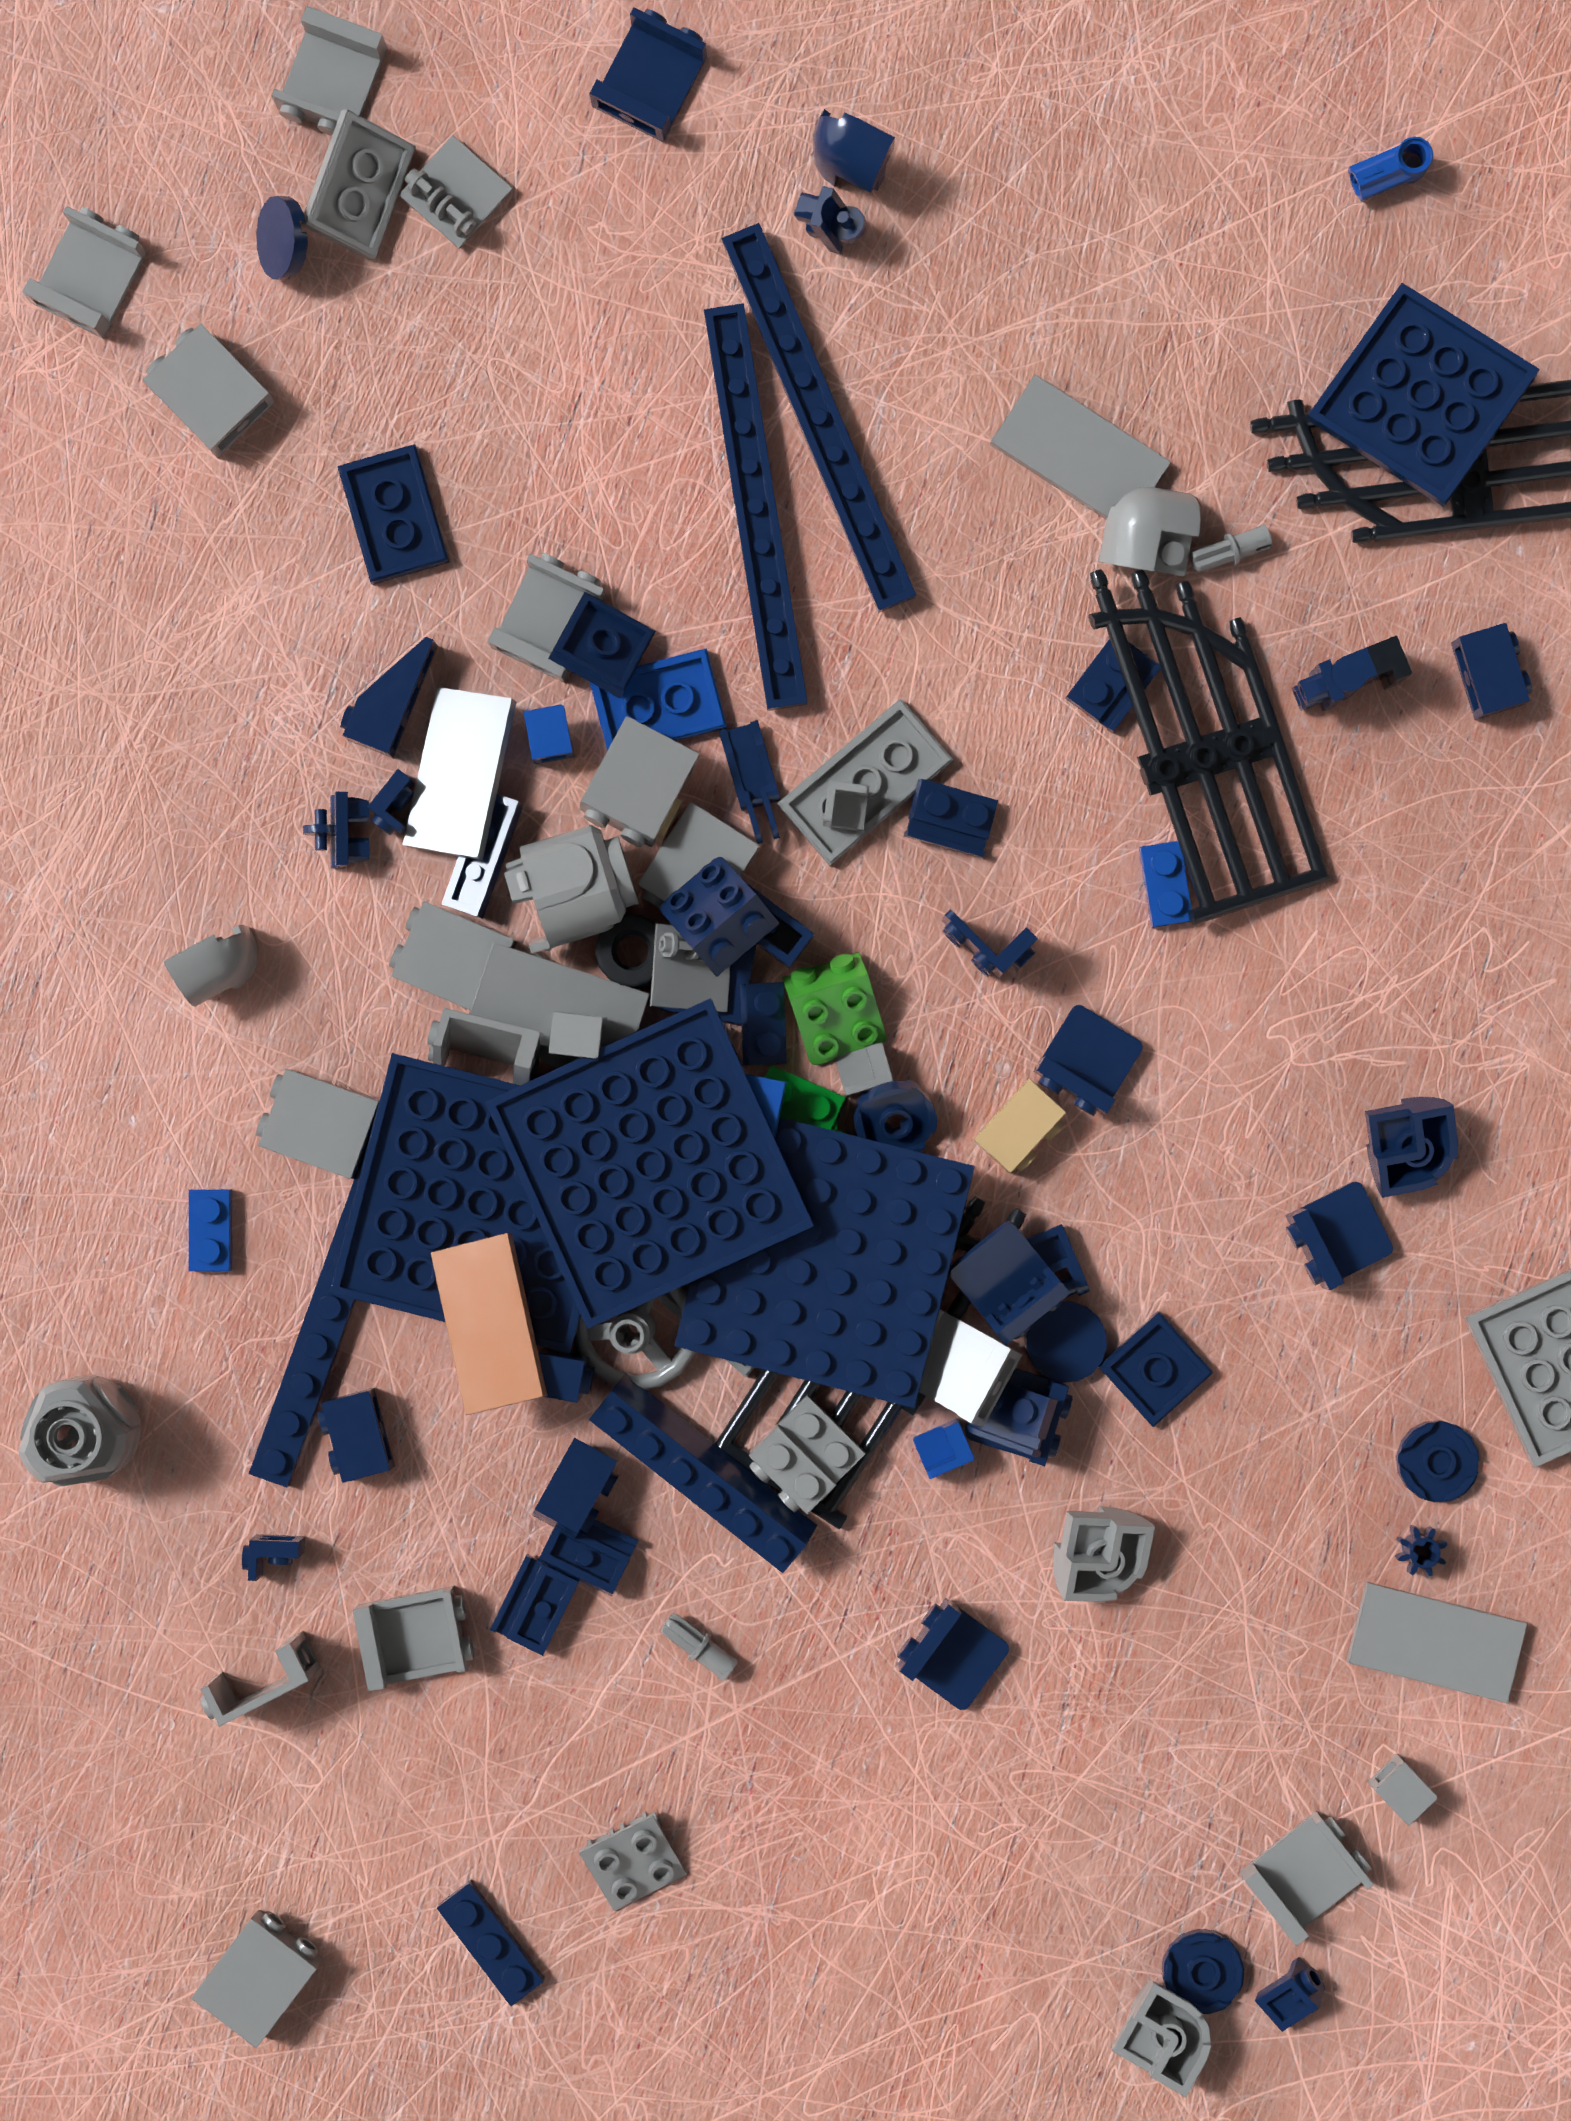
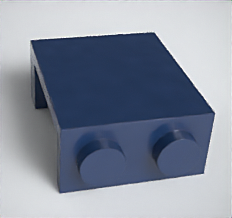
M633 7L630 13L631 27L603 82L596 79L589 93L591 105L593 108L664 143L707 58L706 43L702 42L703 38L698 33L689 28L682 27L681 30H678L667 24V20L653 10L646 9L643 12Z

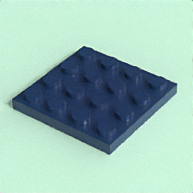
M1401 283L1309 412L1307 420L1442 507H1445L1537 377L1540 369L1409 286Z

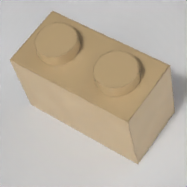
M1029 1079L1023 1083L972 1140L1008 1173H1011L1015 1168L1022 1172L1037 1156L1032 1149L1041 1139L1044 1138L1049 1142L1063 1128L1065 1124L1060 1119L1066 1112Z

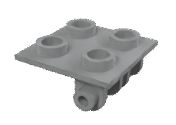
M452 135L420 171L414 168L407 174L405 182L408 185L401 191L399 196L460 249L513 188Z
M656 924L650 1006L688 1009L711 998L718 1012H727L730 966L716 977L673 925Z
M645 1811L641 1817L629 1822V1826L623 1822L620 1824L621 1830L616 1832L614 1828L609 1829L610 1835L607 1833L595 1840L589 1839L587 1840V1846L579 1850L580 1856L614 1911L687 1875L686 1870L660 1828L662 1824L656 1812L648 1814Z

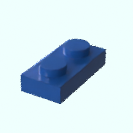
M1178 841L1139 847L1151 928L1190 922L1188 911L1192 908L1184 859Z
M232 1189L189 1190V1271H232Z

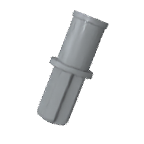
M1263 524L1233 536L1229 533L1225 534L1223 541L1192 551L1190 553V560L1196 572H1202L1228 562L1235 566L1240 563L1241 559L1271 550L1272 539L1267 527Z
M673 1613L663 1623L661 1633L689 1654L688 1660L693 1661L695 1659L714 1673L721 1681L725 1680L736 1666L738 1660L732 1658L710 1640L711 1635L708 1632L703 1635L678 1614Z

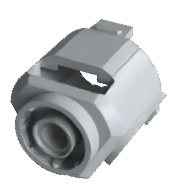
M592 825L520 846L521 858L506 864L508 872H505L504 875L513 904L534 900L546 935L529 941L531 953L542 950L550 951L554 947L606 932L614 927L613 924L621 922L626 912L625 908L639 904L619 837L604 840L602 831Z
M79 1375L50 1384L42 1388L40 1393L35 1396L24 1420L20 1435L22 1442L18 1450L22 1463L40 1482H52L62 1487L107 1479L121 1471L130 1462L137 1450L141 1436V1421L139 1413L136 1411L139 1406L120 1384H114L111 1380L96 1375ZM63 1425H71L68 1436L59 1441V1429ZM79 1440L77 1445L71 1448L72 1443Z

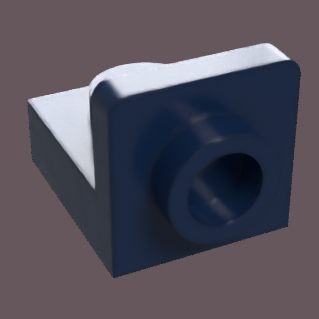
M399 769L394 772L367 806L376 814L371 821L390 836L395 829L403 836L405 835L407 828L392 817L391 813L395 809L399 812L404 809L414 795L411 788L415 782Z
M256 1534L249 1540V1545H244L242 1551V1569L248 1570V1581H257L263 1575V1557L268 1558L269 1564H293V1559H298L304 1553L305 1536Z
M1298 1957L1292 1961L1287 1974L1257 1993L1255 2002L1283 2032L1319 2009L1325 1985L1319 1973L1314 1968L1308 1967Z

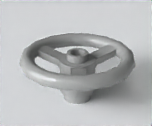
M684 1285L669 1292L680 1307L681 1314L683 1313L688 1293ZM656 1298L619 1314L613 1322H603L589 1329L586 1328L580 1315L574 1339L576 1350L580 1356L589 1357L588 1366L595 1367L594 1374L611 1386L615 1387L625 1372L617 1371L604 1362L592 1346L591 1341L610 1340L612 1345L624 1354H636L642 1351L658 1370L640 1375L626 1374L637 1386L643 1389L662 1387L683 1373L696 1352L679 1348L672 1359L655 1340L656 1323L650 1312ZM629 1324L634 1325L640 1333L632 1332Z

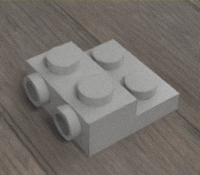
M807 1394L750 1450L749 1457L753 1462L749 1467L764 1483L772 1479L782 1489L778 1496L793 1512L801 1508L808 1514L866 1452Z

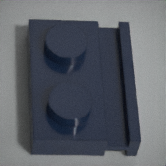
M1109 639L1065 699L1113 733L1132 708V703ZM1128 642L1145 690L1161 667Z
M918 779L908 817V827L903 837L983 858L986 840L989 839L998 800L929 780Z
M1007 1382L984 1427L982 1428L970 1423L966 1425L964 1431L1025 1454L1040 1457L1042 1452L1039 1451L1042 1439L1046 1440L1058 1400Z
M597 1520L593 1522L588 1533L580 1529L575 1539L554 1528L538 1561L612 1596L638 1540Z
M527 1554L490 1630L506 1636L507 1639L543 1656L575 1592L579 1580Z

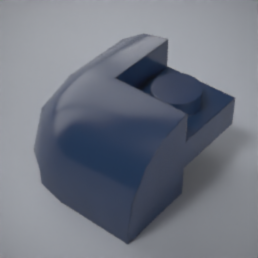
M824 109L817 120L813 134L814 163L821 176L833 186L836 185L839 177L852 185L870 193L873 189L878 191L885 178L886 164L894 150L895 137L845 112L841 119L830 117L831 113Z
M1411 1097L1401 1099L1402 1104L1365 1111L1369 1144H1366L1368 1159L1376 1187L1382 1198L1421 1191L1438 1185L1436 1181L1449 1170L1453 1160L1457 1159L1458 1137L1454 1105L1452 1103L1435 1097Z

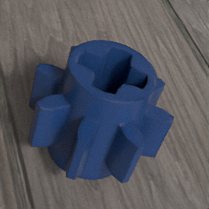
M1410 1525V1535L1405 1539L1402 1537L1396 1538L1402 1544V1552L1396 1554L1395 1559L1398 1561H1410L1407 1566L1409 1574L1414 1575L1419 1567L1430 1577L1433 1575L1431 1567L1437 1563L1446 1564V1561L1440 1557V1549L1445 1548L1447 1542L1432 1540L1436 1530L1430 1526L1422 1534L1417 1527ZM1416 1545L1425 1546L1429 1550L1426 1557L1423 1555L1418 1556L1413 1552Z

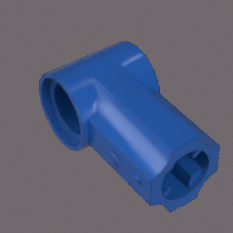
M1414 136L1405 139L1397 147L1350 166L1348 173L1355 195L1362 202L1404 183L1417 182L1424 176L1432 162V147L1425 139ZM1408 152L1415 153L1421 159L1422 165L1417 168H1410L1403 162L1402 155Z

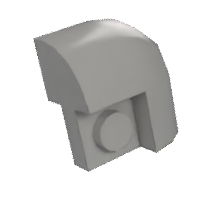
M1136 487L1135 490L1125 494L1115 507L1111 506L1098 562L1185 576L1192 536L1199 537L1200 507L1196 497L1190 493L1155 487Z
M237 925L232 929L235 935L225 939L222 937L216 938L215 935H212L163 961L175 984L192 1006L196 1007L229 988L239 989L250 980L257 967L259 952L255 936L250 927Z
M1099 1506L1098 1512L1067 1511L1062 1542H1054L1053 1552L1055 1582L1064 1601L1105 1602L1117 1600V1594L1128 1589L1137 1578L1143 1579L1149 1562L1155 1526L1142 1516L1114 1507Z
M1150 1980L1143 1986L1131 2004V2012L1111 2046L1112 2052L1149 2072L1151 2078L1187 2097L1207 2061L1211 2049L1210 2029L1202 2012L1192 2003Z

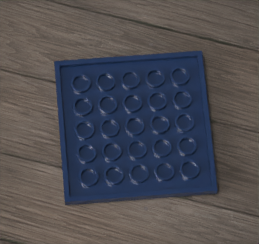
M711 998L601 1048L597 1058L581 1057L485 1102L587 1329L815 1226Z
M394 1053L391 1054L330 1293L445 1322L431 1252L505 1233H512L536 1345L571 1353L581 1314L485 1103L521 1085Z
M780 1117L776 1141L815 1226L690 1282L674 1346L915 1408L975 1166Z

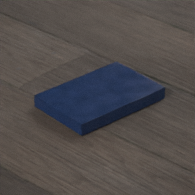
M415 444L337 466L372 585L450 563Z

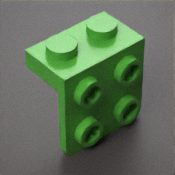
M859 952L851 955H838L831 959L830 962L815 967H801L793 971L792 974L782 977L811 1064L820 1065L835 1060L838 1056L881 1042L883 1044L886 1041L887 1036L874 992Z

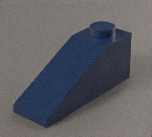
M425 637L365 690L357 698L354 706L348 705L340 725L341 728L345 729L343 737L350 742L394 758L438 647L433 639Z

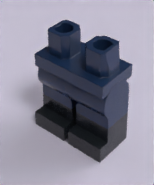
M1396 635L1346 655L1337 660L1333 665L1330 659L1319 663L1309 673V677L1300 680L1297 683L1298 685L1292 688V691L1301 711L1317 704H1321L1323 711H1326L1351 697L1363 686L1381 680L1383 688L1386 690L1403 682L1412 674V671Z

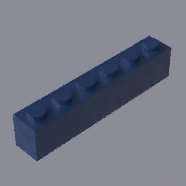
M626 1373L589 1419L782 1573L785 1572L807 1546L818 1526L799 1510L793 1512L779 1498L778 1493L648 1390L637 1386Z

